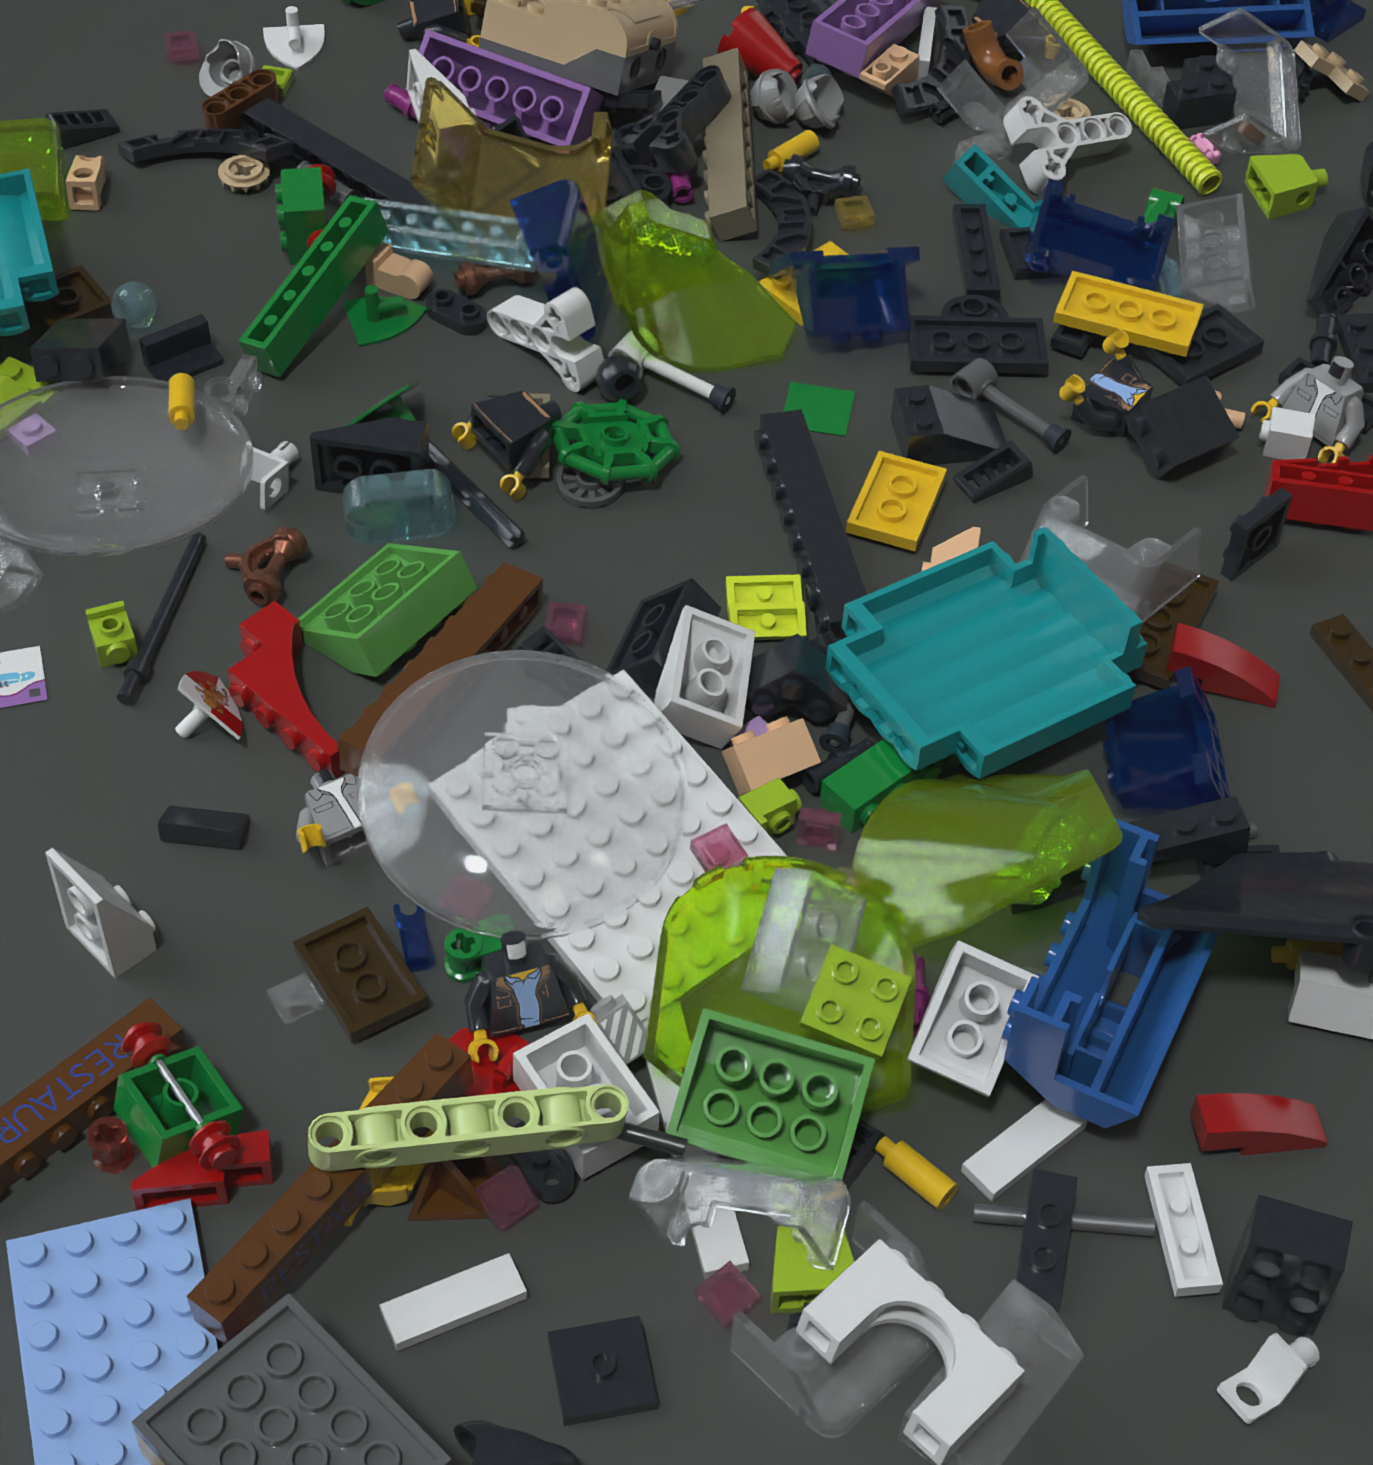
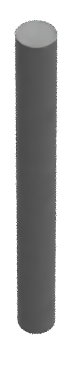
M973 1204L972 1221L1023 1226L1026 1208ZM1073 1212L1071 1230L1154 1237L1155 1219Z

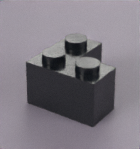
M1214 55L1188 58L1184 60L1181 79L1167 82L1162 111L1177 125L1179 130L1229 123L1237 90Z
M796 634L752 658L745 707L764 720L792 705L818 725L847 710L848 693L841 690L825 669L827 657L799 634Z

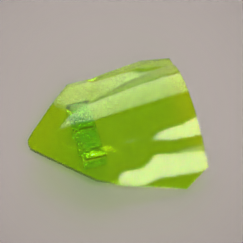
M638 190L595 213L590 218L596 230L601 266L616 306L628 319L632 332L638 342L651 355L672 366L701 372L737 369L759 361L783 357L796 328V321L776 302L751 273L717 250V245L708 222L693 217L692 214H684L670 209L655 195L646 190Z
M1088 769L1068 775L989 774L981 779L973 775H955L945 779L924 778L913 780L901 785L885 797L874 810L862 831L852 862L849 880V903L843 928L876 960H881L961 933L1009 904H1042L1052 890L1059 887L1062 876L1115 849L1123 839L1122 831Z

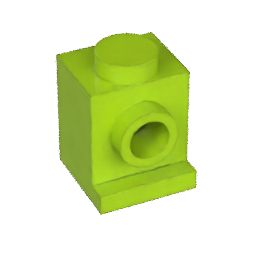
M123 600L85 610L101 668L129 661L136 656L138 652L136 641Z
M779 777L738 798L739 802L769 836L786 831L795 823V813L802 810V802L799 795L793 789H788Z

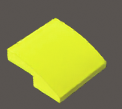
M800 574L726 576L725 586L729 622L755 631L754 640L788 639L796 634L806 639L805 605L802 602Z

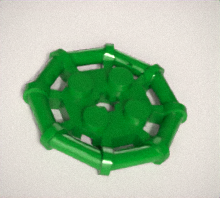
M619 399V402L585 404L580 401L574 403L571 410L559 421L552 423V441L559 455L558 463L566 469L572 467L600 479L601 484L608 485L609 481L644 479L646 482L657 479L658 473L670 461L678 459L681 451L679 443L673 439L668 428L669 421L661 414L653 415L627 404V400ZM568 439L577 440V443L570 445ZM652 452L657 455L651 459L647 454Z

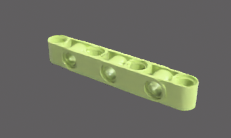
M605 1084L576 1088L555 1087L367 1107L361 1110L326 1113L314 1119L309 1126L308 1155L315 1167L325 1171L363 1167H393L559 1149L577 1144L613 1140L621 1134L629 1109V1100L621 1088ZM608 1108L613 1110L616 1116L604 1118L596 1110ZM515 1117L523 1120L526 1125L514 1128L507 1125L505 1120ZM426 1127L431 1129L434 1134L423 1138L414 1135L412 1131L415 1128ZM325 1137H334L341 1143L335 1147L328 1148L321 1146L318 1141Z

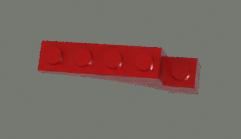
M273 601L239 624L242 640L240 647L246 657L227 669L230 682L229 694L238 706H245L254 713L257 721L264 728L270 727L274 730L286 747L290 750L296 749L301 753L313 770L318 772L323 769H329L337 779L345 773V771L340 769V752L337 749V742L323 729L311 713L295 677L297 650L303 647L300 621L279 603Z

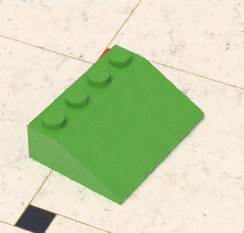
M387 543L298 618L302 642L352 673L377 677L386 673L391 668V664L402 654L415 648L417 641L427 632L439 627L442 619L451 611L463 606L466 598L478 588L460 551Z
M703 1008L666 1133L688 1139L687 1145L839 1190L875 1058Z

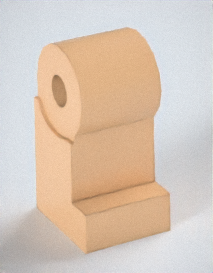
M81 155L75 156L65 180L70 210H100L102 204L100 195L106 181V162L104 156H97L95 158Z
M385 242L380 243L365 263L366 282L368 285H375L379 289L399 296L402 295V297L407 299H416L434 278L432 270L425 262L417 259L410 260L393 253L392 245Z

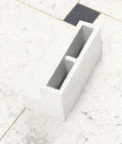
M1301 949L1295 967L1294 988L1288 1005V1021L1373 1039V983H1369L1370 972L1363 973L1348 968L1343 964L1341 957Z

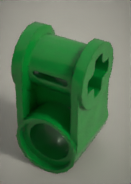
M503 914L496 915L486 921L451 931L446 936L444 942L445 953L447 954L444 962L446 975L451 980L459 983L473 981L475 975L481 971L482 958L486 954L501 951V936L506 932L517 930L512 918ZM457 940H460L459 949H457ZM470 962V969L466 971V964Z

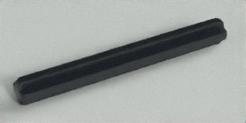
M429 439L431 471L509 548L515 549L518 545H522L525 541V532Z

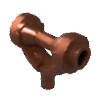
M480 244L476 248L477 254L473 255L468 261L459 263V270L454 271V279L458 291L463 290L466 296L477 294L484 284L492 280L507 278L515 280L518 285L531 283L532 276L537 274V267L533 255L528 256L525 250L512 252L503 249H489L486 244Z
M279 527L275 530L272 537L263 539L248 548L245 555L227 553L225 556V566L240 569L244 582V591L252 602L258 605H269L273 601H277L281 595L282 584L279 574L285 564L288 562L294 563L301 559L308 549V542L298 529ZM270 560L266 568L260 569L264 563Z

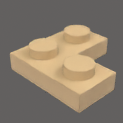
M1302 40L1294 49L1311 68L1328 76L1346 94L1362 102L1370 93L1361 84L1364 78L1351 68L1347 70L1344 67L1347 62L1337 53L1332 51L1330 54L1320 44L1315 42L1311 46Z

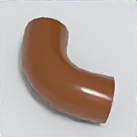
M984 20L964 28L962 32L971 59L983 78L999 89L1010 91L1017 88L1023 80V68L1017 60L1009 59L1004 54L997 40L992 21Z

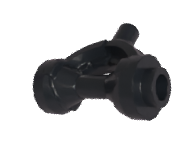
M793 154L790 160L785 159L782 169V176L790 180L794 184L795 189L805 196L810 207L811 216L816 214L819 204H827L841 197L850 198L852 192L858 193L861 182V174L856 173V166L845 165L833 171L818 169L810 165L805 157L798 154ZM810 181H816V182L826 183V184H829V186H826V185H825V186H819V187H818V186H816L815 184L811 183Z

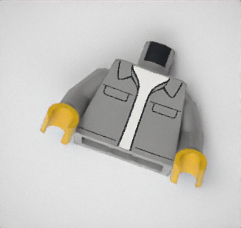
M1335 356L1331 365L1322 364L1315 368H1304L1286 379L1270 394L1271 399L1268 402L1258 401L1253 404L1251 414L1256 415L1262 408L1267 407L1268 413L1260 420L1261 423L1263 419L1269 420L1273 407L1278 406L1283 409L1315 414L1313 436L1327 445L1320 450L1318 460L1321 463H1326L1329 457L1335 454L1334 460L1331 463H1336L1337 457L1344 456L1343 451L1350 449L1364 428V409L1361 402L1364 391L1362 386L1348 378L1354 366L1353 362L1345 357Z
M323 769L316 772L311 778L310 783L314 789L305 794L306 808L299 813L296 839L301 845L302 853H306L308 849L318 846L327 867L396 837L394 811L401 815L405 812V806L417 805L419 800L410 783L400 784L389 790L366 782L364 779L352 774L336 779L329 769Z

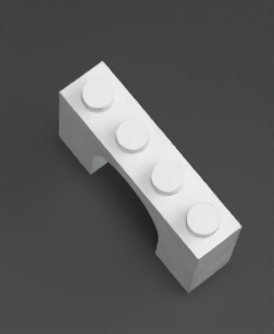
M879 1239L803 1309L796 1332L830 1364L864 1332L880 1324H905L918 1329L928 1336L937 1346L943 1357L945 1380L912 1412L903 1433L937 1465H942L1014 1392L1025 1370L1018 1365L1016 1358L1010 1351L1003 1347H998L981 1331L979 1324L971 1316L961 1313L945 1298L942 1290L936 1284L926 1281L910 1267L907 1259L901 1252L891 1249Z

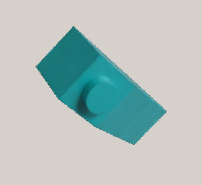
M976 144L965 152L941 179L964 203L986 204L987 215L1009 228L1029 227L1043 213Z

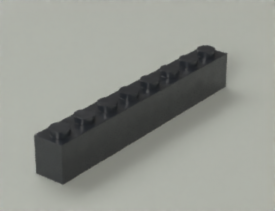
M802 409L761 414L759 430L754 431L756 450L763 452L762 464L765 476H771L772 498L780 503V522L783 527H788L789 549L791 553L796 552L797 572L800 574L801 579L806 581L805 594L807 603L815 608L814 620L817 633L824 634L832 630L836 638L842 636L844 639L847 637L842 629L844 606L867 595L804 414Z

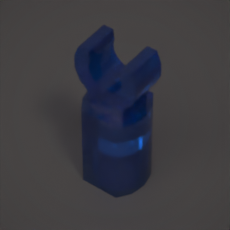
M420 899L415 900L416 912L412 915L403 914L399 903L394 904L393 907L394 922L399 928L405 963L412 973L430 970L435 963L428 929L424 923L425 908Z

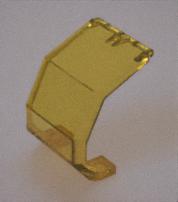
M429 77L426 79L419 130L417 132L414 152L415 156L411 171L412 185L466 238L515 251L525 250L527 254L534 256L573 255L600 239L603 235L613 146L608 113L594 112L592 136L578 145L550 146L489 129L442 81Z

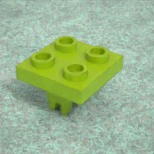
M831 944L798 1026L879 1060L884 1053L912 978Z

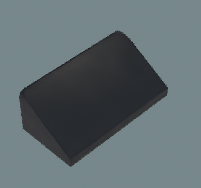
M170 805L160 817L157 827L161 841L241 850L250 817L249 814Z

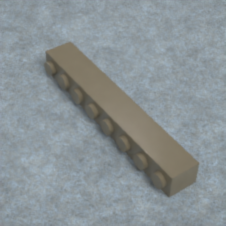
M738 48L703 58V68L709 65L719 66L731 92L730 100L705 126L706 129L702 130V138L706 146L702 153L707 167L703 171V175L708 190L704 191V196L709 211L705 212V218L710 231H716L720 242L757 231L748 71Z

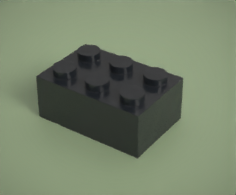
M1259 1194L1231 1261L1221 1309L1234 1312L1242 1319L1261 1320L1278 1325L1289 1333H1305L1313 1336L1345 1271L1353 1221Z

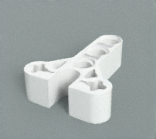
M1032 96L1021 98L1004 116L1003 120L1011 145L1028 142L1038 147L1019 167L1028 188L1033 193L1039 195L1047 193L1065 176V164L1068 160L1112 152L1132 131L1129 119L1121 113L1114 112L1066 120L1044 108Z
M573 287L546 304L515 295L488 311L487 321L497 336L540 352L560 374L563 383L572 392H578L596 381L598 366L603 362L604 358L600 346L589 343L580 336V334L595 326L590 302L585 293L579 288Z

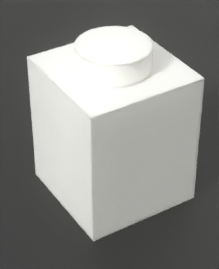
M1273 407L1270 419H1263L1258 440L1265 441L1263 456L1283 460L1307 458L1313 437L1315 414Z

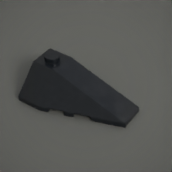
M1368 206L1337 214L1323 238L1306 300L1318 316L1325 312L1335 315L1343 314L1353 306L1355 300L1373 290V212Z

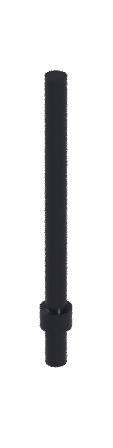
M200 532L192 534L136 656L129 660L123 672L125 679L116 697L122 704L128 705L132 702L139 685L145 683L150 673L151 666L149 663L207 540L206 536Z

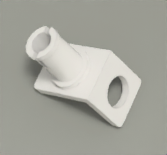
M288 441L281 442L270 454L252 446H248L245 449V476L260 483L261 509L267 510L288 492L289 465L299 458L297 448L292 443L288 445ZM270 488H273L274 491H273V493L269 496V489H270Z
M1274 1333L1269 1336L1249 1366L1220 1383L1217 1391L1245 1423L1251 1424L1283 1404L1307 1369L1313 1367L1319 1361L1318 1348L1313 1341L1306 1337H1299L1295 1342L1288 1345L1279 1334ZM1244 1386L1254 1391L1259 1398V1405L1250 1406L1240 1400L1236 1387Z

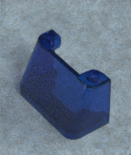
M564 179L509 201L535 267L543 273L556 272L555 282L551 286L550 283L543 285L549 302L573 287L579 288L587 296L591 305L595 326L580 334V336L588 342L596 332L610 272L582 193L574 181Z
M1048 179L1037 197L1025 253V261L1029 264V267L1038 272L1049 271L1070 278L1072 271L1155 292L1175 218L1159 214L1157 221L1145 223V217L1139 215L1134 222L1075 203L1076 195L1070 193L1066 197L1063 194L1065 183Z

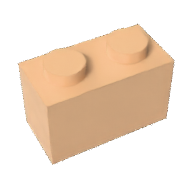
M786 716L766 724L767 733L755 737L753 730L731 738L733 746L722 751V755L739 796L778 777L782 779L821 762L803 718L790 723Z

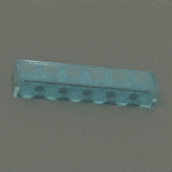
M364 197V199L378 203L390 230L382 242L392 245V250L395 252L535 272L547 245V242L531 220Z

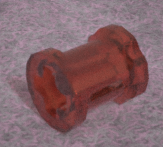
M105 1116L93 1122L87 1130L86 1138L89 1147L94 1151L92 1158L95 1167L100 1172L111 1174L124 1171L130 1166L131 1159L134 1156L131 1143L128 1141L126 1124L114 1116Z

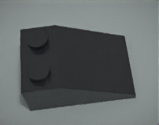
M930 385L894 388L891 422L902 457L931 465L978 461L1006 443L993 404Z
M391 417L312 432L310 434L315 490L422 504L431 476L427 422Z

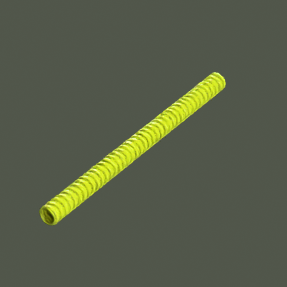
M1024 0L1039 13L1041 23L1057 37V40L1060 41L1065 49L1074 56L1076 61L1084 67L1100 87L1109 94L1125 114L1149 137L1150 141L1159 148L1172 165L1186 177L1187 181L1196 188L1199 194L1208 195L1219 187L1222 181L1221 172L1179 130L1177 125L1163 113L1161 108H1158L1157 104L1148 97L1146 92L1117 64L1112 56L1103 49L1097 40L1088 33L1059 0Z

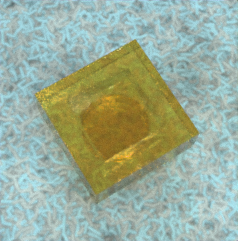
M867 195L835 199L834 209L842 230L874 226L875 214Z

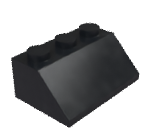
M693 578L642 599L602 680L605 681L624 669L648 697L655 698L682 609L685 605L718 617L721 607Z

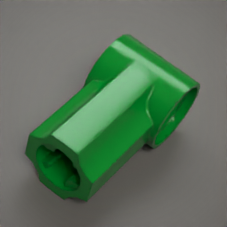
M1155 187L1152 188L1144 216L1137 230V236L1142 239L1143 244L1154 247L1156 244L1164 242L1171 225L1177 224L1185 196Z

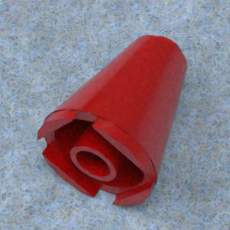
M748 8L734 19L730 24L734 27V30L729 37L726 34L723 35L717 54L738 48L748 74L759 78L765 71L781 69L793 78L796 85L801 81L803 77V64L760 11Z

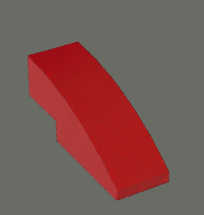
M1181 623L1177 624L1170 642L1166 666L1167 671L1201 679L1200 690L1275 708L1280 681L1279 673L1249 651L1224 638Z
M1252 1093L1196 1095L1190 1112L1201 1151L1238 1148L1240 1155L1246 1156L1323 1148L1327 1145L1315 1105L1296 1099Z
M269 1129L234 1135L241 1142L237 1157L229 1166L220 1170L203 1169L199 1165L201 1155H195L190 1150L184 1151L151 1168L131 1182V1193L136 1211L189 1198L191 1199L192 1207L229 1204L228 1188L274 1184L273 1150Z

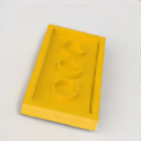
M1072 271L1056 308L1053 322L1070 328L1096 333L1104 337H1109L1117 330L1122 329L1128 334L1130 343L1186 357L1200 321L1204 304Z

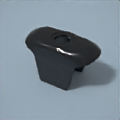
M484 1420L467 1421L454 1428V1434L459 1445L473 1459L472 1465H582V1462L566 1447L542 1440L523 1431L505 1428Z

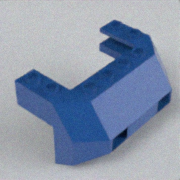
M1122 0L1126 42L1134 45L1315 37L1309 0Z
M1114 817L1110 818L1104 832L1096 830L1087 851V854H1090L1081 875V879L1087 881L1083 899L1076 913L1068 911L1059 933L1064 937L1061 944L1053 942L1048 951L1044 966L1049 968L1045 976L1038 973L1037 976L1039 978L1032 976L1024 992L1018 989L1015 991L1007 1011L1010 1017L1001 1039L1008 1041L1004 1060L1054 1107L1103 1128H1108L1139 1116L1219 933L1153 928L1138 917V909L1141 906L1170 897L1146 887L1160 835ZM1121 971L1140 978L1135 992L1131 994L1128 1007L1109 999Z

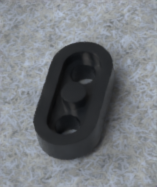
M438 289L430 293L426 298L427 316L459 334L474 336L482 333L487 327L486 310L481 305L453 291Z
M522 1121L517 1123L513 1127H523L524 1125H526V1123ZM561 1148L508 1154L533 1194L540 1200L558 1202L568 1197L572 1192L575 1183L574 1167ZM549 1179L559 1181L557 1185H547L545 1182Z

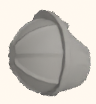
M220 39L217 46L206 55L199 73V83L203 92L211 97L252 71H255V60L250 49L238 41Z
M770 69L759 76L749 95L751 107L760 119L771 121L773 124H783L795 113L793 100L798 91L793 78L781 69Z
M821 74L803 81V85L795 94L793 107L796 116L804 125L810 128L827 127L832 129L840 118L838 113L844 103V97L837 82L828 74Z

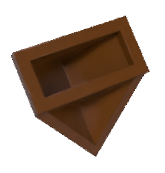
M492 1156L430 1162L425 1169L407 1221L491 1219L515 1188L516 1184Z

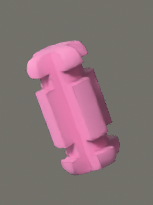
M1198 133L1189 138L1211 164L1217 165L1220 162L1221 152L1217 150L1204 134Z

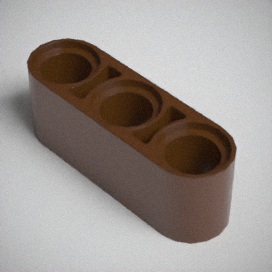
M257 69L206 99L201 105L204 129L242 130L239 121L241 112L264 98H269L279 104L276 74L268 69Z

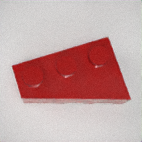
M1369 455L1368 461L1349 462V457L1343 456L1337 457L1336 463L1317 464L1316 458L1272 460L1264 496L1269 497L1281 487L1293 495L1286 520L1304 521L1314 525L1341 526L1350 530L1362 529L1373 531V455Z

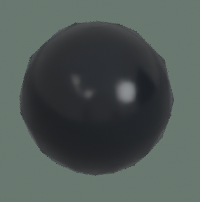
M615 354L607 357L597 369V388L602 396L612 402H619V399L632 400L642 390L644 382L643 369L639 362L631 356Z

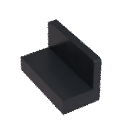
M202 314L139 338L144 366L162 388L169 386V380L175 374L185 373L193 377L224 363L223 356L211 343L209 323Z

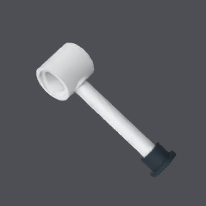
M634 329L629 331L608 354V357L615 354L631 356L639 362L643 370L647 368L708 398V402L718 407L720 413H726L735 399V388L729 387L727 389L719 384L713 386L654 357L656 353L655 344L641 330Z

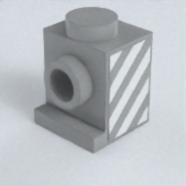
M623 994L615 999L612 995L607 996L591 1008L590 1011L596 1018L598 1027L626 1065L655 1046L651 1035Z

